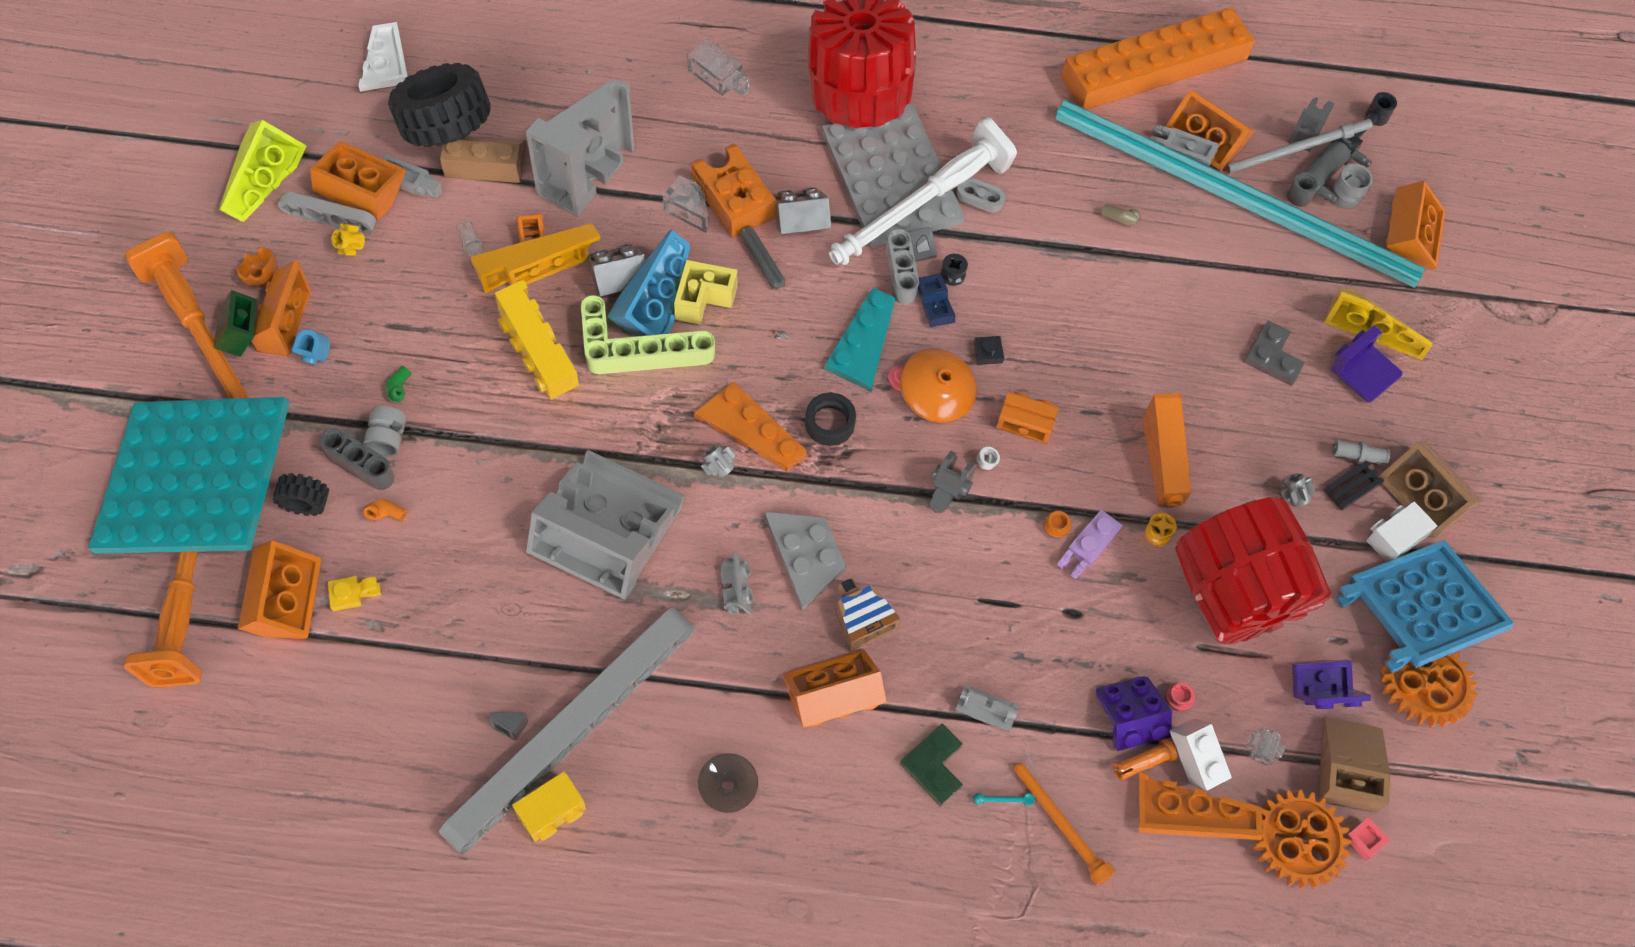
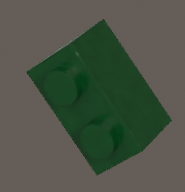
M233 290L230 291L218 310L215 349L239 357L242 356L254 337L257 299Z

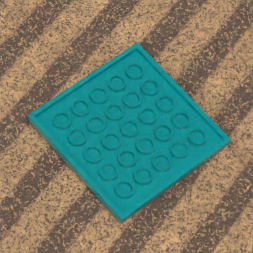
M286 397L134 402L88 549L94 554L250 551L290 402Z

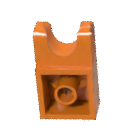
M731 144L725 147V162L727 165L724 167L713 168L706 164L703 159L691 162L690 166L691 175L707 198V203L731 238L740 235L741 229L747 226L755 228L774 219L776 200L736 144Z

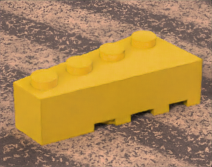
M523 279L495 292L500 318L497 321L503 333L508 332L511 338L509 340L515 352L522 353L524 357L522 361L529 373L534 372L536 376L534 380L540 392L546 391L549 398L553 399L579 386L578 376L561 344H554L556 338L548 321L544 323L536 300L532 299L529 301L528 286Z

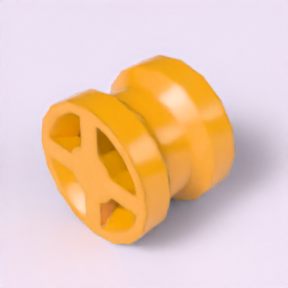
M1159 512L1154 514L1145 529L1147 541L1155 546L1168 544L1177 528L1175 519L1167 513Z

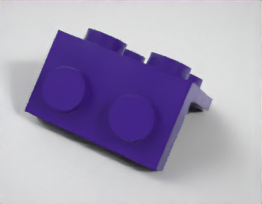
M1375 325L1367 332L1364 330L1360 331L1353 338V343L1350 346L1344 344L1336 352L1335 356L1337 359L1330 369L1368 403L1373 402L1402 376V371L1373 346L1382 333Z
M1352 660L1292 663L1294 698L1303 700L1305 705H1315L1316 709H1333L1334 704L1344 703V707H1361L1362 702L1371 701L1370 694L1353 689Z
M1138 677L1096 689V697L1112 721L1113 745L1117 751L1172 737L1170 730H1172V710L1148 677Z

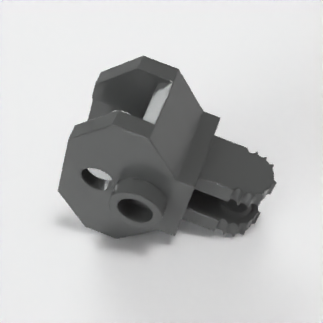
M950 451L942 464L936 467L931 477L934 480L933 486L936 490L932 496L930 506L934 509L935 513L945 512L947 510L946 507H949L953 498L959 500L961 495L966 497L973 484L971 480L977 468L976 464L970 461L961 475L952 471L958 458L953 451Z

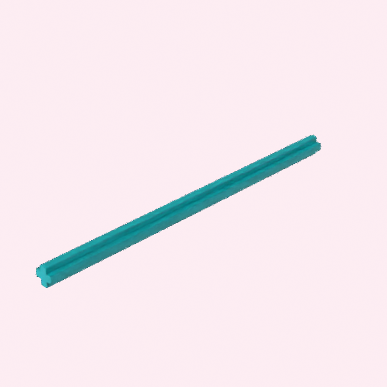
M1065 99L1056 113L1055 120L1413 288L1416 287L1426 269L1413 261Z

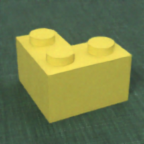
M686 260L674 302L675 320L701 325L706 303L732 308L737 291L738 270Z

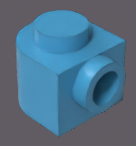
M305 329L296 336L292 352L302 355L300 360L317 365L318 360L326 362L330 341L323 333Z

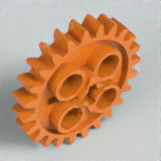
M1460 653L1449 654L1423 665L1424 667L1415 668L1410 661L1403 668L1391 673L1385 665L1387 660L1392 659L1388 655L1380 670V673L1383 674L1380 683L1386 685L1382 693L1391 694L1388 704L1397 703L1399 705L1396 713L1406 711V720L1408 721L1413 716L1417 717V724L1419 726L1424 720H1427L1430 728H1433L1437 721L1443 728L1448 722L1454 725L1459 718L1463 719L1473 707V700L1478 694L1473 690L1478 684L1470 679L1475 673L1465 671L1469 663H1460L1458 661Z
M1287 790L1283 797L1278 793L1272 798L1273 802L1268 799L1263 804L1265 809H1262L1263 837L1262 840H1259V843L1252 847L1253 850L1262 851L1263 853L1257 859L1258 862L1268 861L1269 865L1265 871L1270 872L1275 869L1277 871L1275 880L1278 881L1285 876L1287 877V886L1289 887L1297 880L1300 889L1305 888L1308 882L1311 888L1315 889L1319 886V881L1326 885L1331 881L1330 877L1334 879L1339 876L1338 869L1342 870L1347 865L1342 859H1346L1351 855L1344 847L1350 845L1352 841L1343 838V835L1349 831V828L1340 827L1339 823L1343 821V816L1336 818L1333 816L1336 807L1325 808L1326 799L1323 798L1316 802L1315 793L1313 792L1307 798H1304L1302 790L1296 792L1295 796H1293L1290 790ZM1280 817L1286 818L1290 822V829L1282 825ZM1310 820L1318 823L1320 831L1312 828ZM1275 834L1279 837H1283L1284 839H1277L1275 837ZM1317 839H1325L1327 843ZM1282 846L1287 847L1291 851L1292 858L1284 856L1281 850ZM1312 849L1320 853L1322 861H1318L1312 856Z

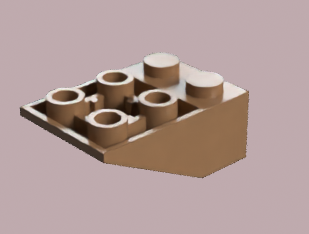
M1325 716L1323 720L1318 801L1325 798L1327 803L1377 813L1389 804L1390 769L1383 729Z

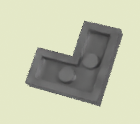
M1267 320L1245 361L1246 364L1290 386L1294 384L1305 362L1282 351L1291 331Z

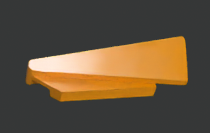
M590 223L471 256L470 259L486 294L507 282L512 285L524 279L526 285L585 262L589 256L588 248L593 242L599 241L601 236L594 225Z

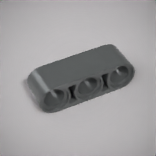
M329 429L322 434L320 443L331 462L375 489L384 490L393 484L394 474L388 460L384 456L339 429ZM335 444H340L338 447L331 448ZM362 457L359 461H353L355 458ZM384 470L382 474L374 475L376 472Z

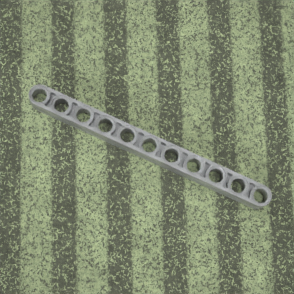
M674 607L668 609L442 825L439 834L459 854L462 855L468 852L513 809L512 805L525 797L690 637L695 626Z

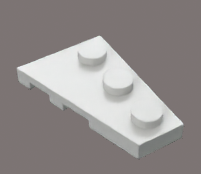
M397 22L372 26L367 47V59L364 61L363 75L358 85L360 92L396 86L408 77Z

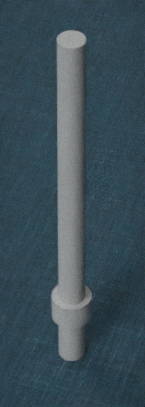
M1367 119L1354 124L1349 122L1340 125L1338 129L1227 164L1228 172L1233 173L1339 138L1344 140L1354 137L1355 133L1371 129L1372 121Z

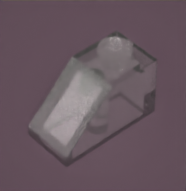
M679 175L663 195L664 211L707 233L709 230V217L701 186L695 181Z

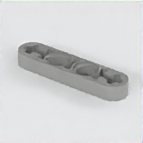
M284 192L278 202L279 209L288 215L340 228V224L359 226L358 231L363 234H371L377 222L376 218L366 211L293 192Z

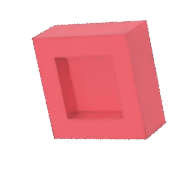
M1370 817L1363 820L1344 837L1352 841L1351 845L1365 861L1390 841Z

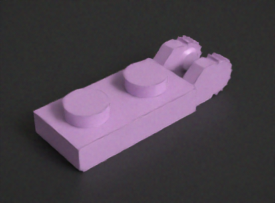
M1100 510L1069 546L1057 566L1063 569L1074 556L1081 561L1071 574L1074 579H1077L1101 555L1121 531L1123 525L1103 510Z

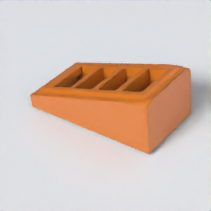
M542 213L516 216L520 243L528 241L524 238L527 236H545ZM538 227L539 229L532 231H523V228Z

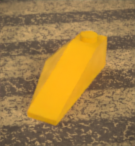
M1342 286L1339 287L1334 295L1324 321L1327 325L1357 335L1362 330L1367 332L1375 325L1382 331L1375 343L1423 360L1433 344L1367 296Z

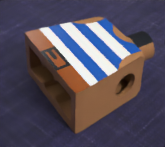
M854 579L845 580L839 585V589L844 597L837 601L836 614L850 652L898 630L899 616L875 586L869 585L859 590Z

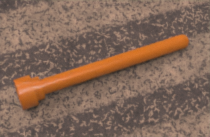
M1021 762L1014 765L1015 773L1088 864V871L1091 873L1089 877L1097 887L1103 884L1116 873L1115 869L1109 862L1105 863L1103 859L1099 860L1027 767Z

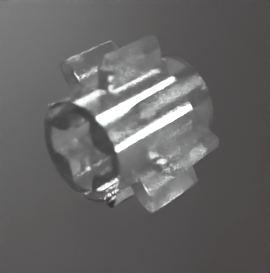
M1261 728L1259 733L1254 731L1250 735L1246 748L1252 750L1250 756L1253 760L1264 765H1271L1273 760L1278 762L1279 758H1282L1286 745L1280 743L1281 735L1268 728Z

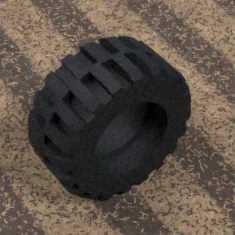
M461 63L434 65L426 70H419L412 76L409 75L403 82H399L395 89H392L388 100L389 109L400 135L408 143L419 147L421 145L424 147H431L432 145L441 146L444 143H452L458 141L457 139L470 135V132L476 131L480 128V124L486 122L491 109V104L479 73L467 64L462 65Z

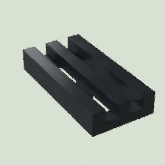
M1368 461L1357 466L1324 489L1341 511L1383 484L1384 479L1376 476V470L1369 468L1370 464ZM1363 472L1365 474L1337 493L1334 492L1335 489ZM1367 480L1372 482L1346 500L1342 501L1340 499Z

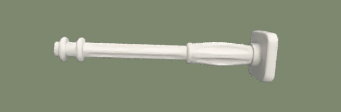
M983 118L978 122L971 137L974 147L949 161L938 172L928 178L927 184L854 235L845 234L843 243L834 242L829 252L831 260L837 265L839 263L847 265L849 263V256L852 254L855 256L861 255L862 247L933 197L942 196L945 192L968 180L987 163L996 173H1004L1010 168L1017 155L1014 144L991 118Z

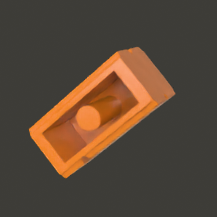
M1007 392L996 428L1048 444L1059 407L1054 406L1048 400L1037 401L1030 399L1022 392Z

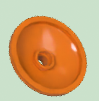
M937 348L921 350L908 359L901 371L900 389L904 400L917 415L935 423L957 421L968 413L975 402L977 387L974 375L969 366L954 353ZM941 375L945 376L948 381L943 380Z

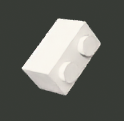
M1414 501L1406 508L1403 505L1396 508L1390 514L1391 519L1388 521L1384 519L1378 521L1371 527L1370 530L1373 533L1366 541L1385 562H1389L1401 557L1427 538L1437 525Z
M1194 718L1170 730L1190 784L1207 791L1232 778L1212 724Z

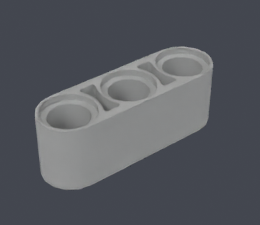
M895 229L888 235L886 257L895 300L900 304L908 305L916 299L919 278L911 237L907 231Z

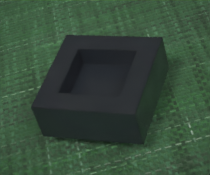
M1000 336L975 337L974 349L977 365L1003 363L1004 353Z

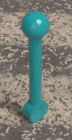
M976 793L973 800L978 805L984 802H1016L1031 806L1035 802V797L1031 793L1025 794L1024 797L984 796L982 793Z

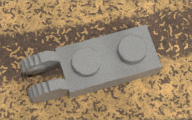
M1162 125L1154 126L1152 133L1155 137H1148L1207 166H1210L1219 147V144Z

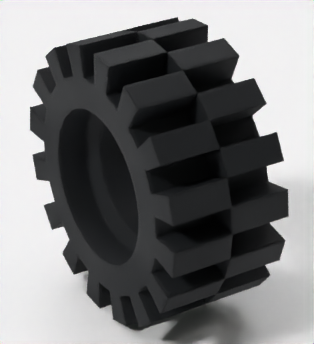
M293 473L283 474L278 478L272 500H274V504H278L279 508H285L287 512L294 511V514L297 515L303 513L304 516H309V514L317 516V514L324 512L329 488H327L325 483L321 484L319 479L313 480L311 476L303 477V474L295 476Z

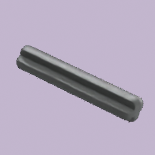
M747 226L741 229V238L772 288L777 290L785 285V278L753 227Z

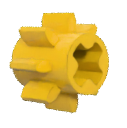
M340 224V229H336L332 233V245L338 249V254L356 256V250L363 248L365 237L362 232L358 231L359 226Z

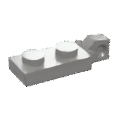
M387 154L383 156L382 159L405 169L406 173L400 189L415 195L423 196L426 194L429 197L439 199L443 193L441 183L435 181L434 177L429 175L427 170Z

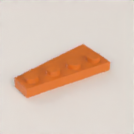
M734 381L694 412L695 419L712 425L714 430L736 439V443L743 447L748 446L755 450L759 456L786 472L807 456V450Z
M1139 772V833L1262 840V807L1224 796L1219 798L1206 794V791L1194 788V790L1177 786V783L1164 779L1163 782L1149 778L1150 775Z

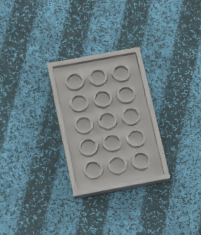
M913 104L906 105L904 113L897 119H893L885 123V125L878 127H861L858 129L849 128L839 123L822 126L821 133L862 228L927 184L928 178L942 168ZM951 189L942 196H935L869 242L870 248L887 244L889 233L895 229H903L908 232L931 227L933 232L964 224L965 217L953 190Z

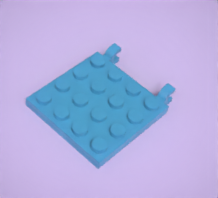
M1445 540L1351 576L1350 584L1340 587L1342 595L1336 598L1339 605L1344 608L1361 597L1401 648L1390 651L1389 655L1392 659L1387 660L1385 663L1391 673L1403 668L1410 661L1415 668L1508 631L1514 624Z

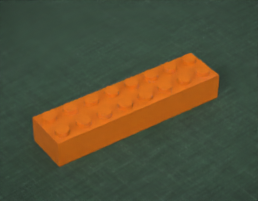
M1229 7L1066 57L1061 78L1078 106L1088 110L1247 60L1255 39L1234 8Z

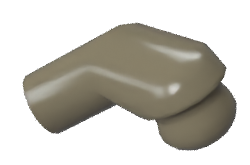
M1105 204L1102 209V216L1116 220L1129 227L1136 225L1140 218L1139 212L1135 209L1127 211L1109 204Z

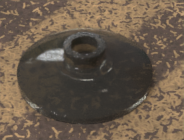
M731 753L717 755L711 758L700 771L698 778L699 793L703 801L716 811L723 813L740 811L752 802L757 793L758 776L756 770L747 759L740 755ZM725 782H731L734 785L731 790H725L722 786Z

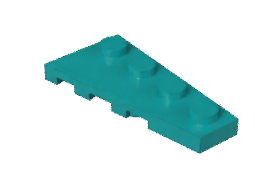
M874 287L871 289L826 362V371L870 392L872 391L895 304V297Z

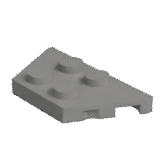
M767 512L765 513V520L802 610H805L810 606L812 600L820 593L822 594L829 587V584L845 571L846 565L826 518Z

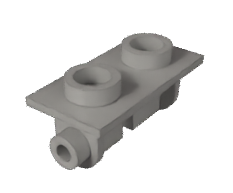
M733 553L734 559H724L723 564L720 566L722 585H732V588L723 590L724 609L730 615L738 614L739 609L752 614L751 603H753L754 598L748 581V577L751 576V569L747 561L737 553Z
M965 684L955 711L1010 732L1018 713L1019 705Z

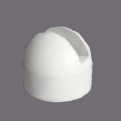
M992 447L982 448L976 458L977 465L985 470L993 469L1000 461L998 451Z

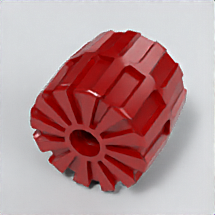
M899 0L823 1L825 10L823 12L818 10L813 12L809 28L808 67L814 106L829 121L846 125L849 128L878 127L885 125V123L893 119H897L904 113L906 105L910 104L913 93L916 69L915 21L909 9H905V4Z
M1267 497L1225 510L1196 525L1177 541L1175 550L1189 589L1215 639L1221 644H1236L1239 641L1257 638L1264 631L1271 633L1284 627L1283 621H1298L1308 616L1307 612L1322 607L1326 604L1324 602L1328 601L1331 597V591L1314 550L1284 498Z

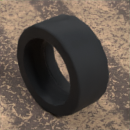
M833 392L822 393L814 397L807 405L805 413L806 432L817 443L826 446L840 445L853 434L856 411L854 405L845 396ZM826 408L837 409L846 416V424L838 430H826L815 423V414Z

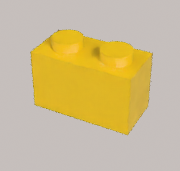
M565 771L512 805L516 815L534 842L539 839L544 841L556 833L557 827L565 822L569 824L576 821L583 815L582 811L586 809L583 798Z

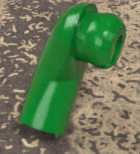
M401 366L385 383L387 397L394 403L401 402L404 399L403 383L411 376V372L404 366Z

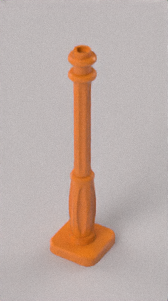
M164 232L129 249L125 253V259L139 281L142 283L157 281L167 303L181 320V324L185 328L190 329L229 398H249L222 351L214 348L215 339L204 322L205 314L201 311L188 282L178 270L188 262V256L173 232Z
M180 552L175 577L174 580L168 583V591L160 612L155 649L149 652L131 653L126 656L124 668L148 686L156 688L198 684L201 681L202 670L181 653L188 630L193 592L195 591L192 578L198 552Z

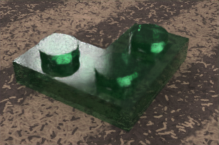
M943 723L900 761V765L940 807L963 786L944 765L962 747L963 743Z

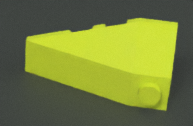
M264 120L250 123L236 156L219 210L240 222H244L264 202V199L297 168L307 146Z

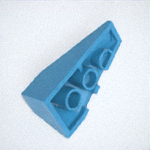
M669 230L619 295L607 318L625 332L636 337L669 334L675 320V315H673L674 302L680 278L688 259L690 244L675 231Z

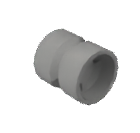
M1349 164L1343 168L1330 190L1338 197L1334 203L1336 206L1343 209H1353L1360 204L1373 182L1372 173L1368 168L1360 164Z
M376 406L372 408L368 421L369 428L366 430L363 444L385 457L397 455L402 440L401 434L404 432L407 420L406 415L392 407Z

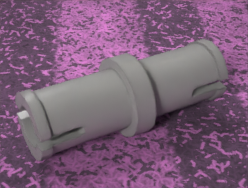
M1336 439L1332 446V455L1354 459L1357 463L1368 461L1386 466L1390 459V450L1368 446L1366 442H1359L1357 444Z

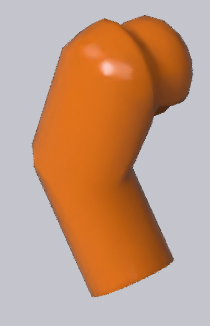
M387 499L372 502L363 509L364 517L372 521L390 516L402 522L408 513L407 509Z

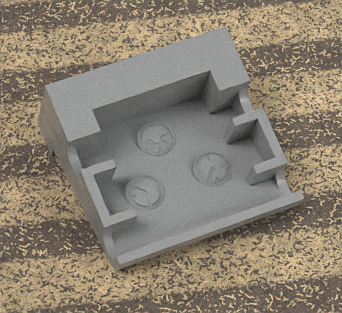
M611 80L548 122L537 118L528 128L526 136L538 196L579 217L597 196L596 185L591 183V181L597 180L606 185L623 164V153L618 149H626L630 152L635 150L630 88L628 84L620 80Z
M588 450L585 454L583 465L577 462L559 482L557 494L550 492L532 512L526 552L625 600L635 588L638 576L679 514L685 495Z

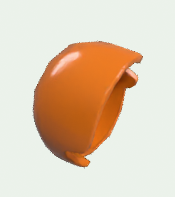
M259 247L256 255L245 254L243 263L238 265L236 273L245 285L251 287L263 286L272 280L274 272L278 270V264L273 252L269 248Z

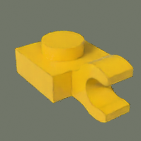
M357 576L328 581L330 608L333 612L362 606L361 598L381 595L380 583H377L376 577H369L359 582Z

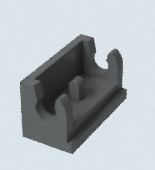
M1313 98L1307 109L1304 108L1288 143L1292 144L1319 135L1335 103L1328 101L1323 109H1319L1315 106L1318 98ZM1312 147L1305 150L1310 152Z

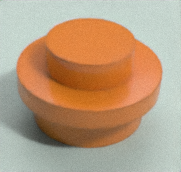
M1062 511L1051 512L1044 520L1045 531L1055 538L1065 537L1072 527L1069 516Z

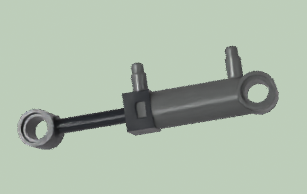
M1388 92L1377 93L1366 111V118L1364 120L1370 119L1372 125L1376 126L1387 124L1397 106L1396 98ZM1367 130L1355 133L1354 137L1344 140L1342 138L1333 140L1304 172L1296 175L1287 193L1288 200L1295 206L1303 207L1308 205L1317 193L1325 200L1335 203L1338 197L1326 188L1324 184L1343 165H1347L1352 159L1366 168L1372 164V161L1367 156L1358 151L1363 143L1360 137Z

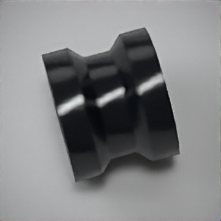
M953 253L944 258L941 275L945 284L957 286L963 283L968 268V262L964 256Z

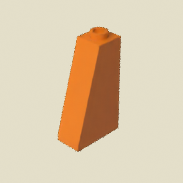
M1181 393L1154 394L1142 418L1157 501L1158 505L1178 507L1185 504L1191 494Z

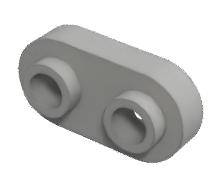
M971 177L957 186V197L964 203L987 212H998L1003 208L1005 194L996 186Z

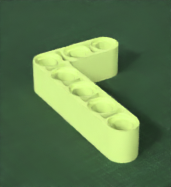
M591 295L586 297L581 303L586 364L588 370L594 374L706 365L715 358V338L707 331L608 339L604 300L601 297ZM649 351H654V352H655V353H652V354H647V352H649ZM595 356H602L601 358H598V359L593 358V357H595Z

